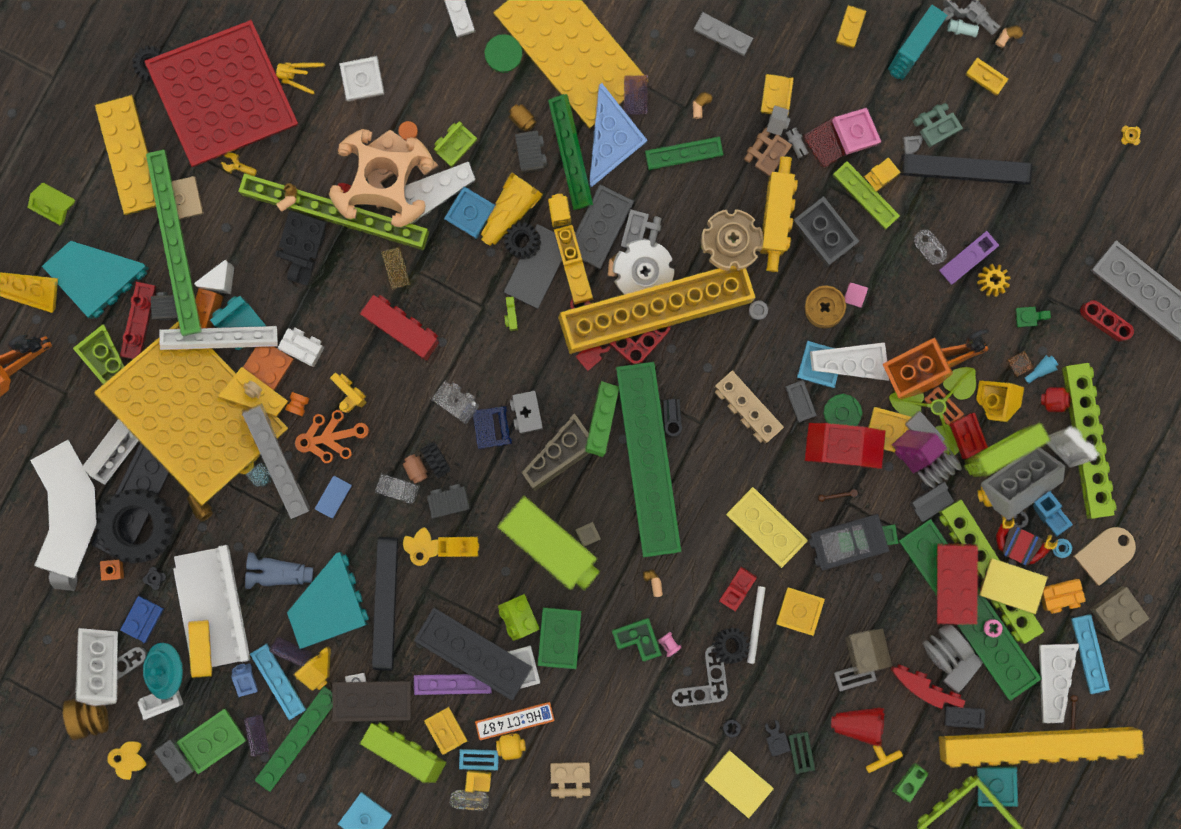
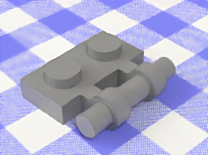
M630 209L621 247L627 249L626 245L635 240H643L645 228L651 230L649 239L645 240H649L650 245L654 246L657 243V234L662 227L660 225L662 218L654 216L653 223L647 222L649 214Z

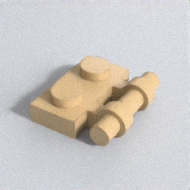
M589 762L551 763V783H559V789H551V797H559L561 799L565 798V796H576L577 798L590 796V788H582V783L590 782ZM565 783H576V788L565 789Z

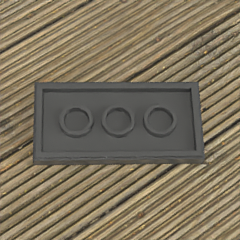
M599 185L592 199L593 205L588 207L575 236L582 261L601 269L634 201Z
M537 224L535 229L541 237L539 238L541 244L538 245L540 249L535 251L537 254H531L529 259L527 257L525 259L520 258L504 293L539 309L562 262L555 232Z

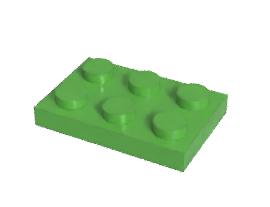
M225 708L176 743L197 774H199L247 741V739Z

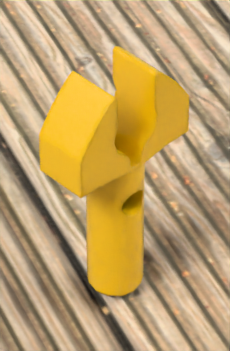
M228 153L224 155L234 162V164L230 165L221 162L225 171L232 173L233 170L237 169L251 176L256 175L257 170L240 163L237 154Z

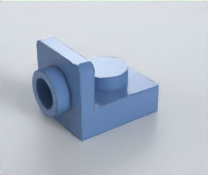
M250 663L246 665L240 664L232 669V680L239 697L258 691Z

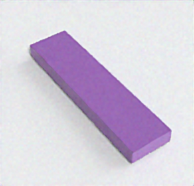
M469 674L414 675V695L492 693L491 687Z

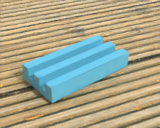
M460 749L459 769L498 770L497 750ZM464 754L494 755V758L464 757ZM463 761L494 762V766L463 765Z

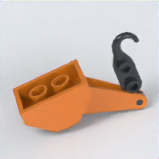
M982 329L970 334L964 345L942 349L937 339L933 338L883 363L898 398L905 399L919 395L940 385L953 374L951 367L986 352L989 348L981 335L989 333V330ZM969 352L950 361L946 360L948 357Z
M21 334L8 343V347L12 351L0 355V397L9 390L11 381L9 377L52 346L47 337L25 339L27 334ZM18 359L17 361L3 369L2 366Z

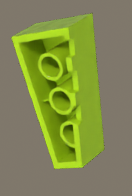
M104 324L73 348L103 385L125 367Z
M381 722L378 724L371 723L360 743L361 745L424 783H436L447 763L446 761L438 758L434 753L422 749L419 744L413 741L409 742L405 739L404 735L396 731L395 733L388 730L389 727Z

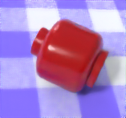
M1049 387L1046 389L1045 394L1041 395V405H1045L1048 412H1064L1070 407V392H1067L1063 387Z

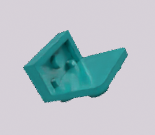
M241 296L231 298L227 302L228 305L223 310L220 308L212 314L213 318L210 319L214 326L218 328L266 327L264 322ZM236 347L235 349L241 350L243 347Z

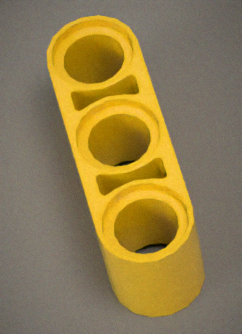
M188 621L192 678L212 676L209 621Z

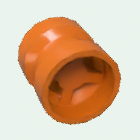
M292 392L290 395L291 402L287 404L285 410L303 416L305 413L304 405L308 404L310 398Z

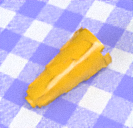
M514 173L509 175L502 187L504 189L496 201V206L488 217L487 224L481 233L483 236L481 240L489 246L492 243L496 244L507 234L508 228L511 230L512 225H515L530 208H533L543 195Z

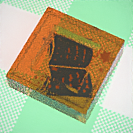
M1025 351L1007 360L1015 377L1034 368Z

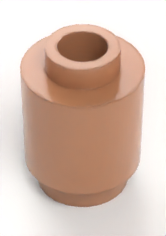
M413 454L404 459L405 463L402 465L410 481L413 480L414 484L428 478L426 474L428 471L420 456L416 457Z

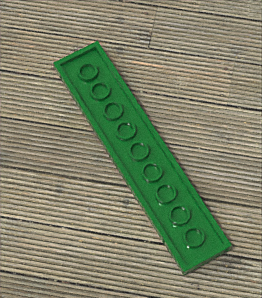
M654 362L616 367L643 557L681 552Z
M929 519L898 540V542L937 596V544L948 543L932 520ZM977 586V624L956 625L1004 695L1011 701L1040 681L1041 677L987 599L979 595L980 589ZM991 619L999 621L1002 625V633L997 637L987 636L983 630L986 621ZM991 623L989 625L990 629L988 631L990 633L991 631L996 633L995 628L997 627V625H992Z

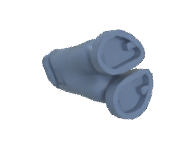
M248 553L246 569L262 570L263 572L254 573L247 571L245 577L246 589L253 588L256 583L262 586L312 583L313 567H305L303 564L284 562L272 558L258 560L255 553Z

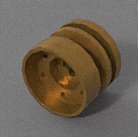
M827 285L812 290L805 304V313L809 322L823 329L832 328L837 325L843 318L846 309V302L842 293L835 287ZM823 304V305L825 306V305L828 304V305H829V308H828L829 312H827V311L821 312V308H822L821 305Z
M76 698L64 701V722L67 732L73 741L88 737L89 731L93 736L98 733L108 732L109 721L105 704L93 706L77 701Z

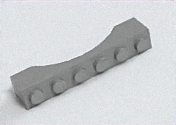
M263 404L244 411L242 415L290 518L292 519L308 512L310 506L284 457Z

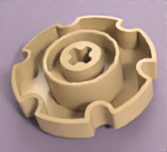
M736 209L733 214H729L727 210H722L708 220L707 225L709 229H703L701 234V247L703 253H710L709 261L717 268L729 271L731 266H735L738 271L743 270L757 259L758 256L755 254V251L760 252L762 249V230L760 227H754L755 219L748 213Z

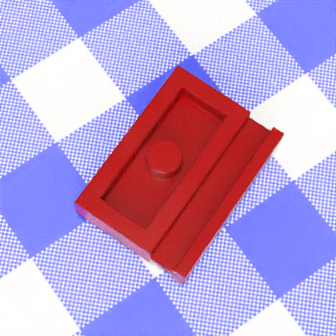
M975 412L949 423L962 459H967L988 448Z

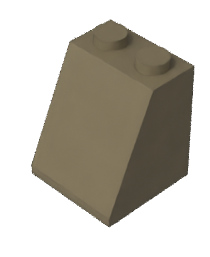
M883 629L845 637L854 675L892 667Z

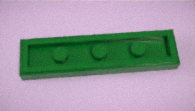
M720 137L647 150L645 154L648 170L722 157L723 150Z

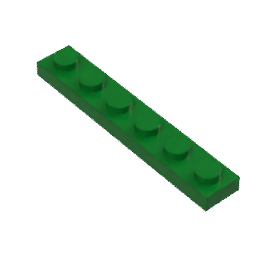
M562 94L548 101L573 209L579 210L593 205L569 98L567 94Z
M326 686L321 689L255 779L257 783L269 792L272 791L332 709L333 691Z

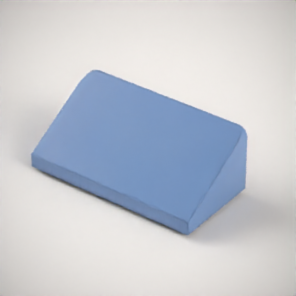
M333 476L315 510L333 519L352 485Z

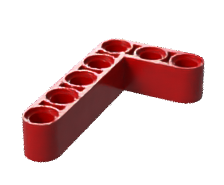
M572 298L571 303H570V307H571V309H575L574 306H573L574 301H573V298ZM589 301L583 302L584 306L591 304ZM670 326L666 327L667 330L665 332L657 330L646 332L636 343L629 337L625 338L627 345L624 348H619L616 345V341L608 344L630 364H641L665 338L670 330ZM651 337L654 340V344L650 347L645 346L643 343L644 338ZM633 351H638L641 354V359L634 361L631 359L630 354Z

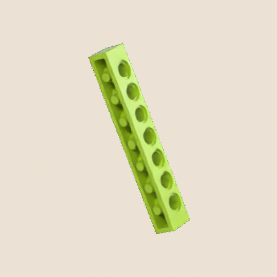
M1089 363L1065 366L1062 368L1065 389L1067 392H1070L1071 397L1069 407L1071 426L1082 434L1081 437L1085 441L1087 436H1092L1094 439L1093 446L1099 454L1096 457L1097 462L1095 465L1091 464L1090 461L1078 465L1087 519L1115 515L1116 503L1111 497L1113 485L1111 480L1109 481L1108 479L1110 467L1109 463L1105 461L1104 454H1106L1107 450L1105 443H1102L1103 426L1101 423L1099 424L1098 419L1100 408L1099 405H1096L1095 401L1097 390L1092 383V378H1094L1093 368L1090 367ZM1078 379H1082L1084 381L1083 389L1078 388ZM1081 398H1085L1087 400L1088 404L1086 408H1083L1080 405ZM1085 416L1088 417L1091 421L1089 427H1086L1083 424V419ZM1095 473L1100 476L1098 484L1094 483L1092 479ZM1098 492L1103 495L1101 503L1096 501V494Z
M960 499L939 511L941 515L939 519L945 527L948 526L951 533L949 535L954 543L966 544L965 536L967 534L972 535V544H977L978 551L980 550L983 553V559L978 561L977 575L982 580L980 582L982 587L985 570L988 568L990 559L1000 560ZM958 517L963 521V525L959 529L954 525V521ZM990 599L996 609L999 608L1002 612L1001 618L1003 622L1012 628L1011 634L1016 642L1020 641V643L1025 644L1044 632L1033 613L1015 607L1009 611L1006 608V604ZM1022 616L1025 623L1022 627H1018L1016 620Z

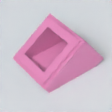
M849 283L844 297L845 302L861 308L868 288Z

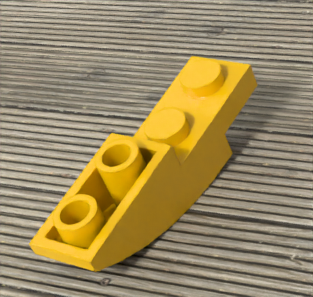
M573 225L554 229L574 304L593 300Z

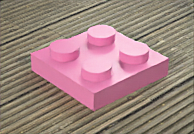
M867 108L835 117L832 120L846 155L881 143Z

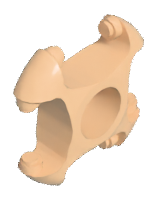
M363 128L352 133L339 144L338 154L348 156L351 153H355L359 158V167L355 180L348 192L343 193L341 187L336 185L330 188L329 196L336 209L346 219H355L357 209L353 205L368 204L390 208L399 212L392 216L391 225L395 227H403L419 218L425 212V202L416 200L412 205H409L405 200L404 190L409 174L414 166L420 165L426 171H430L433 168L434 160L428 149L420 140L411 137L407 138L406 143L408 151L411 152H385L363 144L371 141L372 132ZM376 169H387L397 176V181L391 187L378 189L372 187L366 181L367 175Z

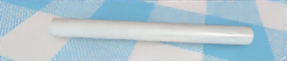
M758 586L747 663L755 664L766 587Z

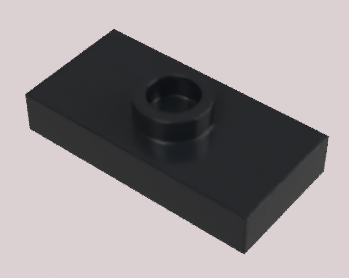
M945 706V726L984 729L985 709Z

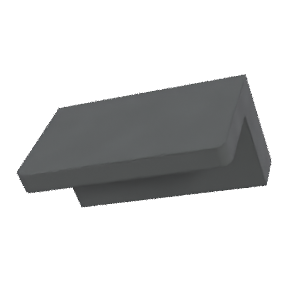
M945 482L938 484L937 487L930 489L910 502V505L922 522L954 502L947 491L949 488Z

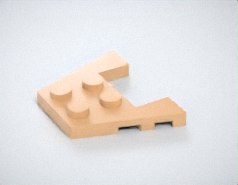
M391 130L368 145L385 152H411L406 147L407 141ZM434 161L433 168L430 171L423 170L420 165L417 166L425 176L438 167V164ZM376 169L367 175V179L372 187L385 189L381 183L394 173L387 169Z

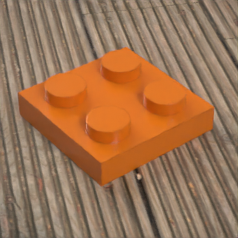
M274 346L255 347L243 368L275 391L294 359Z

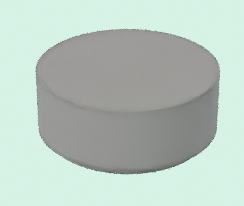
M754 301L749 307V315L755 320H762L768 314V306L763 301Z

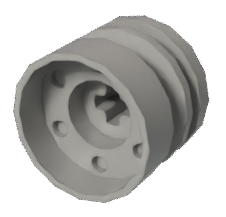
M945 624L938 630L942 639L938 640L935 636L931 635L930 639L934 645L932 646L927 640L922 644L934 664L949 675L953 672L948 665L949 663L957 669L959 666L955 658L958 657L965 662L974 655V651L951 624Z

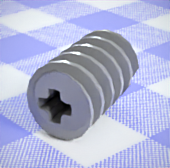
M950 449V455L943 452L944 459L942 460L938 457L936 459L937 464L932 462L930 464L931 468L924 467V473L920 470L917 471L928 487L936 488V482L939 484L943 483L942 477L947 480L949 479L948 473L954 475L955 469L958 471L962 469L959 460Z

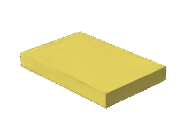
M991 558L979 595L1036 614L1047 577Z
M730 750L704 779L748 818L774 789Z

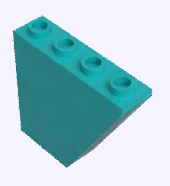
M934 5L930 6L889 66L888 70L893 77L904 80L947 17L946 13Z
M73 241L68 242L42 265L52 278H58V285L82 312L91 319L102 315L103 309L108 304L109 306L113 305L118 300L117 296L122 292L126 293L133 286L132 283L137 279L141 280L149 269L143 263Z
M338 552L333 556L287 612L300 649L368 624V613L366 609H362L360 603L363 602L360 591H356L354 587L356 579L353 573H349L347 566L350 563L347 555H343L342 552Z

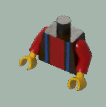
M1002 516V524L996 533L997 548L1000 550L999 554L1007 558L1005 563L1017 566V564L1023 566L1032 565L1042 559L1051 549H1055L1058 544V540L1055 543L1049 542L1052 535L1047 536L1046 543H1044L1045 540L1014 526V517H1012L1011 521H1006V518Z

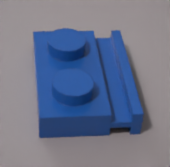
M138 596L120 631L146 643L164 608Z

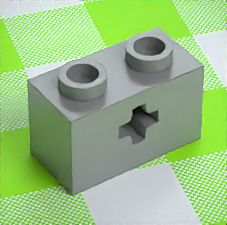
M531 391L512 395L513 400H510L512 412L516 411L517 419H513L515 430H519L520 434L543 430L536 392ZM527 407V410L531 411L528 414V418L521 415V412L524 411L523 408Z

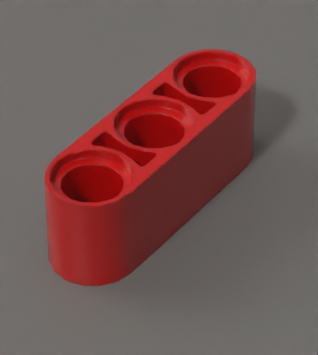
M1097 301L1087 302L1080 309L1081 316L1117 341L1130 339L1134 334L1131 324ZM1089 305L1094 307V315L1088 313L1087 308ZM1105 316L1108 317L1111 321V324L1109 326L1105 325L1103 322V318ZM1121 327L1126 330L1125 337L1119 333Z

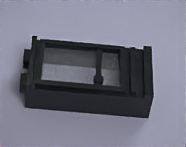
M878 514L811 533L812 537L809 538L811 549L815 548L817 556H814L817 568L821 567L822 571L889 552Z

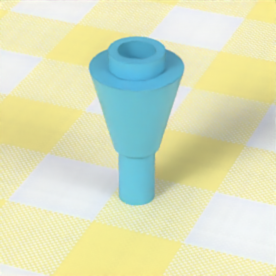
M1046 355L1034 371L1024 379L1029 384L1038 377L1057 371L1056 366L1059 364L1053 356L1048 357Z

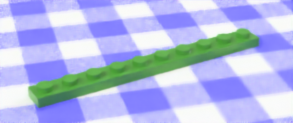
M165 150L146 153L181 335L188 336L201 333L202 329L167 154Z

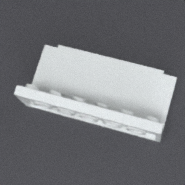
M224 545L215 549L175 556L176 568H173L189 655L188 621L208 620L212 667L250 660L229 546Z

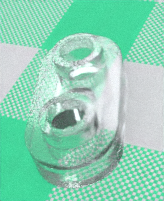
M921 230L916 234L914 238L916 246L931 263L940 264L946 259L947 251L931 231ZM922 236H927L928 242H924ZM938 250L940 257H936L934 251Z
M457 790L451 793L450 805L454 808L467 810H485L488 808L489 797L483 792Z

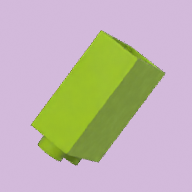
M526 497L522 498L498 526L570 589L575 583L585 589L599 573V570L592 565L596 557Z

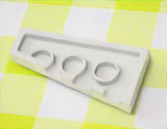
M469 162L405 185L404 197L409 205H412L416 200L425 202V212L419 217L421 218L438 205L447 201L448 198L460 192L463 187H467L476 180Z
M885 343L810 351L812 371L889 381L883 363L887 362Z
M1079 644L1039 645L1042 723H1063L1068 701L1067 696L1072 682L1071 677L1075 667V657Z

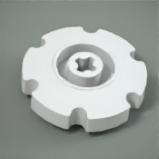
M635 240L626 245V252L619 251L615 257L613 272L618 274V278L614 282L624 295L672 282L674 269L669 268V262L672 261V257L658 243L651 246L649 240ZM643 267L647 268V270L644 271V274L640 273V271L643 270Z

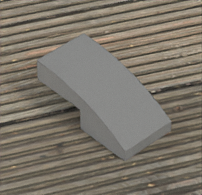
M975 654L965 662L959 660V667L957 669L952 667L953 672L949 675L947 674L943 682L958 694L983 662Z

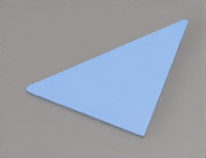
M602 83L598 88L589 178L590 187L594 186L648 141Z

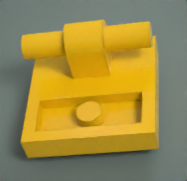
M334 373L330 377L347 395L339 405L341 411L348 413L356 405L362 408L367 403L364 400L366 396L356 387L353 389L350 386L352 382L345 375Z

